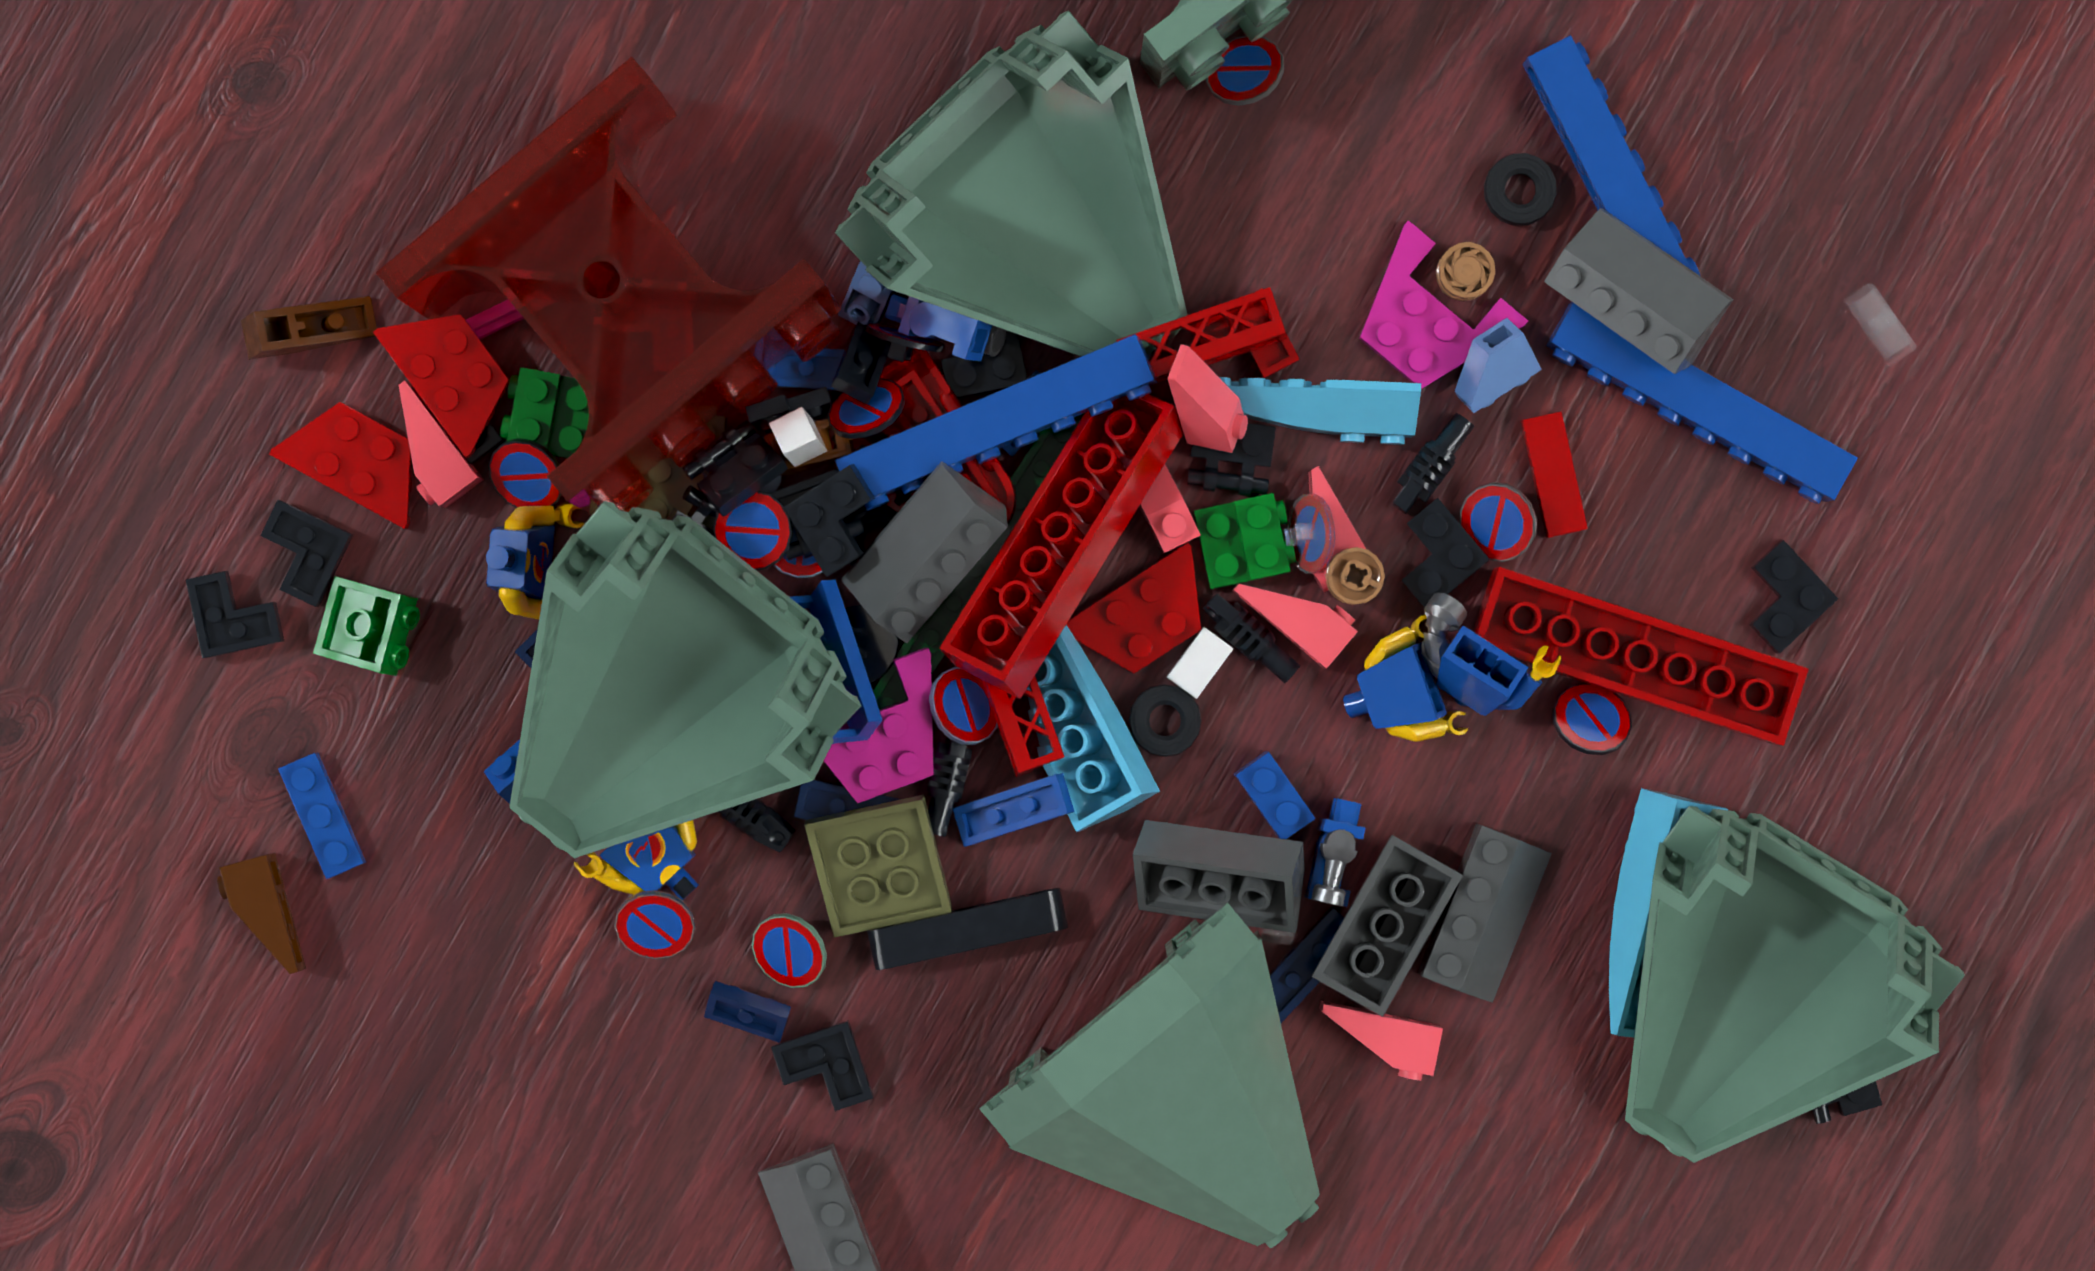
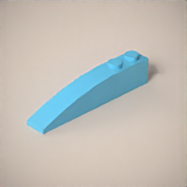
M1219 377L1240 398L1244 415L1253 420L1290 429L1340 435V442L1364 443L1365 436L1381 437V444L1404 445L1405 438L1415 436L1421 383L1326 380V382H1320V385H1312L1311 381H1305V379L1280 380L1279 383H1271V380L1265 378H1241L1239 382H1233L1231 378Z
M1066 625L1035 674L1065 756L1063 759L1043 765L1048 777L1063 773L1075 811L1067 815L1075 831L1079 832L1131 809L1157 794L1160 790L1111 696L1083 649ZM1028 697L1030 705L1028 714L1031 722L1037 707L1034 699ZM1039 715L1035 725L1044 729ZM1037 733L1040 747H1037L1039 757L1052 753L1048 737Z
M1641 788L1635 805V814L1629 837L1625 844L1613 910L1609 958L1611 1034L1635 1037L1652 881L1659 842L1664 841L1688 806L1698 807L1699 810L1709 815L1712 809L1728 810L1727 808Z

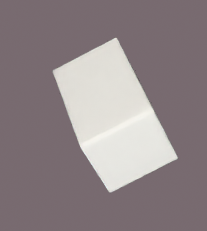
M803 407L769 423L783 455L794 467L828 451L813 419Z
M1203 627L1167 675V678L1197 699L1234 648Z

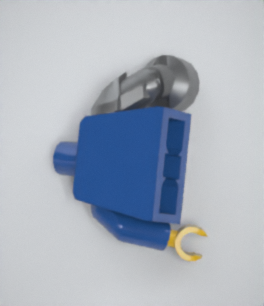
M1435 593L1424 608L1427 617L1426 627H1428V633H1424V641L1421 644L1423 660L1432 675L1438 678L1437 685L1440 689L1451 695L1457 704L1468 706L1480 715L1486 716L1495 709L1517 710L1521 708L1542 684L1541 678L1553 676L1559 666L1561 656H1558L1553 663H1547L1542 659L1549 647L1543 646L1536 654L1532 671L1527 670L1529 667L1465 626L1461 627L1450 644L1449 640L1446 639V633L1459 629L1467 617V611L1464 606L1452 596L1444 593Z

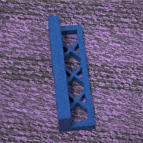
M822 580L811 595L792 596L790 598L801 607L809 608L811 615L819 620L825 632L820 639L826 651L835 652L847 676L842 683L849 693L857 696L861 707L847 721L849 729L839 730L833 736L834 741L832 744L868 740L883 720L836 580Z

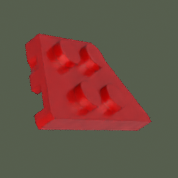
M458 314L374 330V335L465 458L472 456L485 426H488L495 412L494 409L499 399L502 398L509 385L510 379L463 315Z
M339 402L276 445L269 452V455L403 529H408L410 525L408 514L409 492H411L412 476L410 474L412 458L408 438Z
M1189 542L1070 619L1066 625L1075 639L1135 674L1201 630L1192 547Z

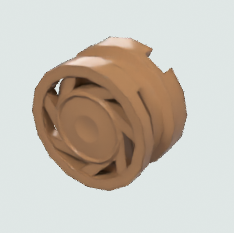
M1472 242L1458 243L1449 248L1438 261L1436 268V279L1441 291L1449 298L1461 302L1471 301L1481 296L1493 283L1495 276V263L1489 251L1481 245Z
M1358 547L1345 549L1333 556L1327 565L1325 574L1326 585L1332 596L1340 602L1350 605L1367 603L1376 597L1383 587L1385 578L1383 565L1378 557L1369 550Z

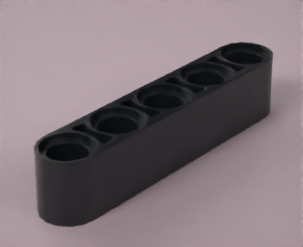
M1053 888L952 910L951 913L867 930L875 970H883L1056 932L1068 928L1060 888Z

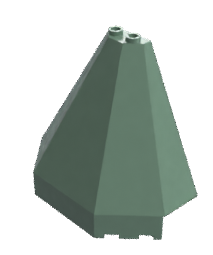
M1069 10L1060 14L1047 29L1039 25L1019 35L1015 40V44L1009 50L1004 51L998 46L988 51L871 163L866 172L871 178L869 184L866 187L862 186L857 189L847 209L852 215L840 224L835 232L866 266L865 270L887 289L1079 356L1087 355L1113 344L1117 339L1187 316L1129 59L1103 45L1098 46ZM1180 329L1172 331L1168 340L1173 338ZM1164 334L1151 339L1160 343ZM1142 341L1147 357L1150 360L1152 352L1156 347Z
M604 501L577 534L571 535L547 569L509 808L518 814L523 822L532 825L549 838L557 848L564 850L573 858H577L813 781L834 741L833 736L861 707L857 696L852 695L845 689L842 682L847 676L835 652L826 651L820 639L825 632L819 620L694 520L679 515L673 521L662 519L658 511L632 507L629 512L619 510L614 503Z
M1688 806L1664 841L1659 842L1652 881L1625 1121L1630 1123L1631 1127L1638 1133L1646 1136L1649 1135L1664 1144L1672 1154L1679 1157L1684 1156L1693 1163L1939 1053V1012L1937 1010L1964 978L1965 974L1958 966H1954L1938 955L1943 948L1923 926L1915 927L1907 920L1904 915L1908 908L1899 898L1762 814L1750 813L1746 819L1739 818L1735 811L1712 809L1709 815L1699 810L1698 807Z
M1226 903L1201 925L1195 919L1165 944L1167 958L1052 1054L1048 1056L1043 1048L1040 1047L1011 1071L1009 1084L979 1109L1006 1140L1009 1148L1250 1244L1259 1246L1265 1243L1269 1248H1272L1287 1236L1288 1232L1285 1229L1297 1219L1300 1223L1306 1221L1319 1209V1206L1314 1201L1319 1197L1320 1193L1262 939L1258 930L1253 933L1233 908Z

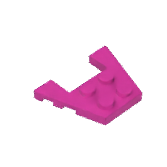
M1408 220L1401 230L1359 339L1411 383H1421V389L1465 363L1473 339L1505 318H1508L1519 329L1525 326L1528 320L1500 298L1474 329L1467 325L1410 277L1413 270L1436 243Z
M927 647L893 659L906 695V700L879 709L883 721L868 740L832 744L824 759L825 764L857 803L933 775V730L929 703L932 687L931 653ZM847 722L840 728V730L849 729Z

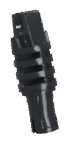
M1455 413L1435 441L1431 439L1424 444L1397 481L1398 484L1403 486V489L1393 501L1394 507L1407 514L1418 498L1425 503L1428 501L1456 463L1454 454L1473 430L1474 425L1469 420Z
M1215 594L1203 607V611L1217 623L1213 629L1238 649L1241 654L1246 656L1249 661L1256 662L1259 660L1284 684L1300 668L1301 665L1274 643L1276 640L1274 634L1238 602H1235L1232 606L1220 595Z
M946 737L945 743L938 742L933 762V775L930 776L927 786L928 796H931L928 813L933 833L943 837L947 836L954 802H959V799L962 798L973 751L966 748L967 745H962Z
M755 799L718 811L721 818L728 820L731 825L738 827L741 832H745L753 840L779 853L786 847L796 831L774 809L766 806L761 800Z

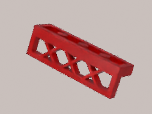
M1270 287L1135 333L1140 337L1141 342L1144 341L1157 348L1150 364L1158 383L1168 380L1167 378L1178 351L1165 346L1171 332L1183 328L1196 335L1190 348L1208 366L1286 339V331ZM1266 300L1272 321L1256 326L1242 319L1250 304ZM1241 308L1238 316L1229 313V311ZM1222 315L1234 321L1228 336L1217 339L1204 333L1210 318ZM1203 321L1199 330L1190 326L1197 322ZM1239 324L1248 328L1235 333ZM1164 334L1160 343L1151 339ZM1129 335V336H1126V337L1117 339L1116 342H1118V341H1120V340H1122V339H1125V338H1127V337H1130V336H1132V335ZM1200 338L1210 341L1208 343L1197 346ZM1162 351L1171 354L1170 356L1158 359Z
M1035 676L1029 684L1031 691L1026 689L1023 694L1034 699L1037 707L1031 722L1014 714L1012 704L1016 698L1012 695L1009 700L1007 692L981 679L1016 778L1032 773L1035 768L1065 757ZM1039 715L1044 729L1035 725ZM1018 724L1028 728L1024 738ZM1032 730L1048 737L1052 753L1031 760L1026 742Z

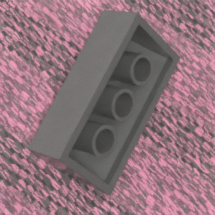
M1603 208L1593 215L1563 249L1544 281L1673 374L1693 364L1734 300Z
M941 461L865 550L863 555L843 576L842 582L876 623L905 643H908L1007 529L1006 506Z
M1145 820L1133 852L1139 910L1207 920L1228 903L1247 926L1296 933L1305 872L1303 842Z
M1476 823L1457 870L1463 876L1436 923L1417 973L1439 984L1493 1003L1552 853Z
M1391 835L1314 970L1312 977L1383 1017L1463 875Z
M834 1143L758 1172L795 1271H882Z

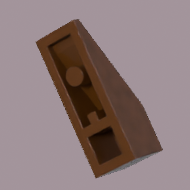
M370 296L254 311L241 320L249 360L287 355L376 337L373 331L377 329Z
M266 854L219 867L221 876L217 877L218 889L221 897L224 900L228 899L230 908L289 974L306 969L276 854Z

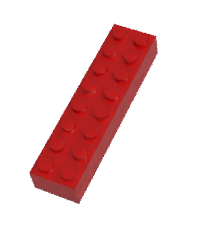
M1149 394L1133 401H1129L1127 396L1112 401L1114 408L1094 417H1091L1089 411L1084 414L939 649L956 667L1021 699L1184 434L1177 409L1174 405Z
M1495 567L1492 570L1473 628L1474 633L1520 662L1533 665L1538 650L1543 646H1549L1542 659L1547 663H1553L1558 656H1561V661L1555 672L1557 674L1779 746H1784L1809 670V668L1502 567Z

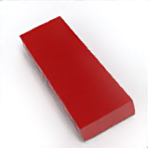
M1562 411L1521 420L1546 538L1588 529Z

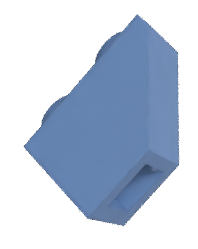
M861 261L856 269L838 316L855 325L858 321L863 325L868 323L879 324L888 308L891 296L895 295L896 291L887 289L865 270L866 266Z
M1505 318L1474 338L1471 343L1455 393L1473 413L1481 408L1490 406L1498 397L1512 388L1526 383L1531 376L1542 370L1524 333L1508 318Z

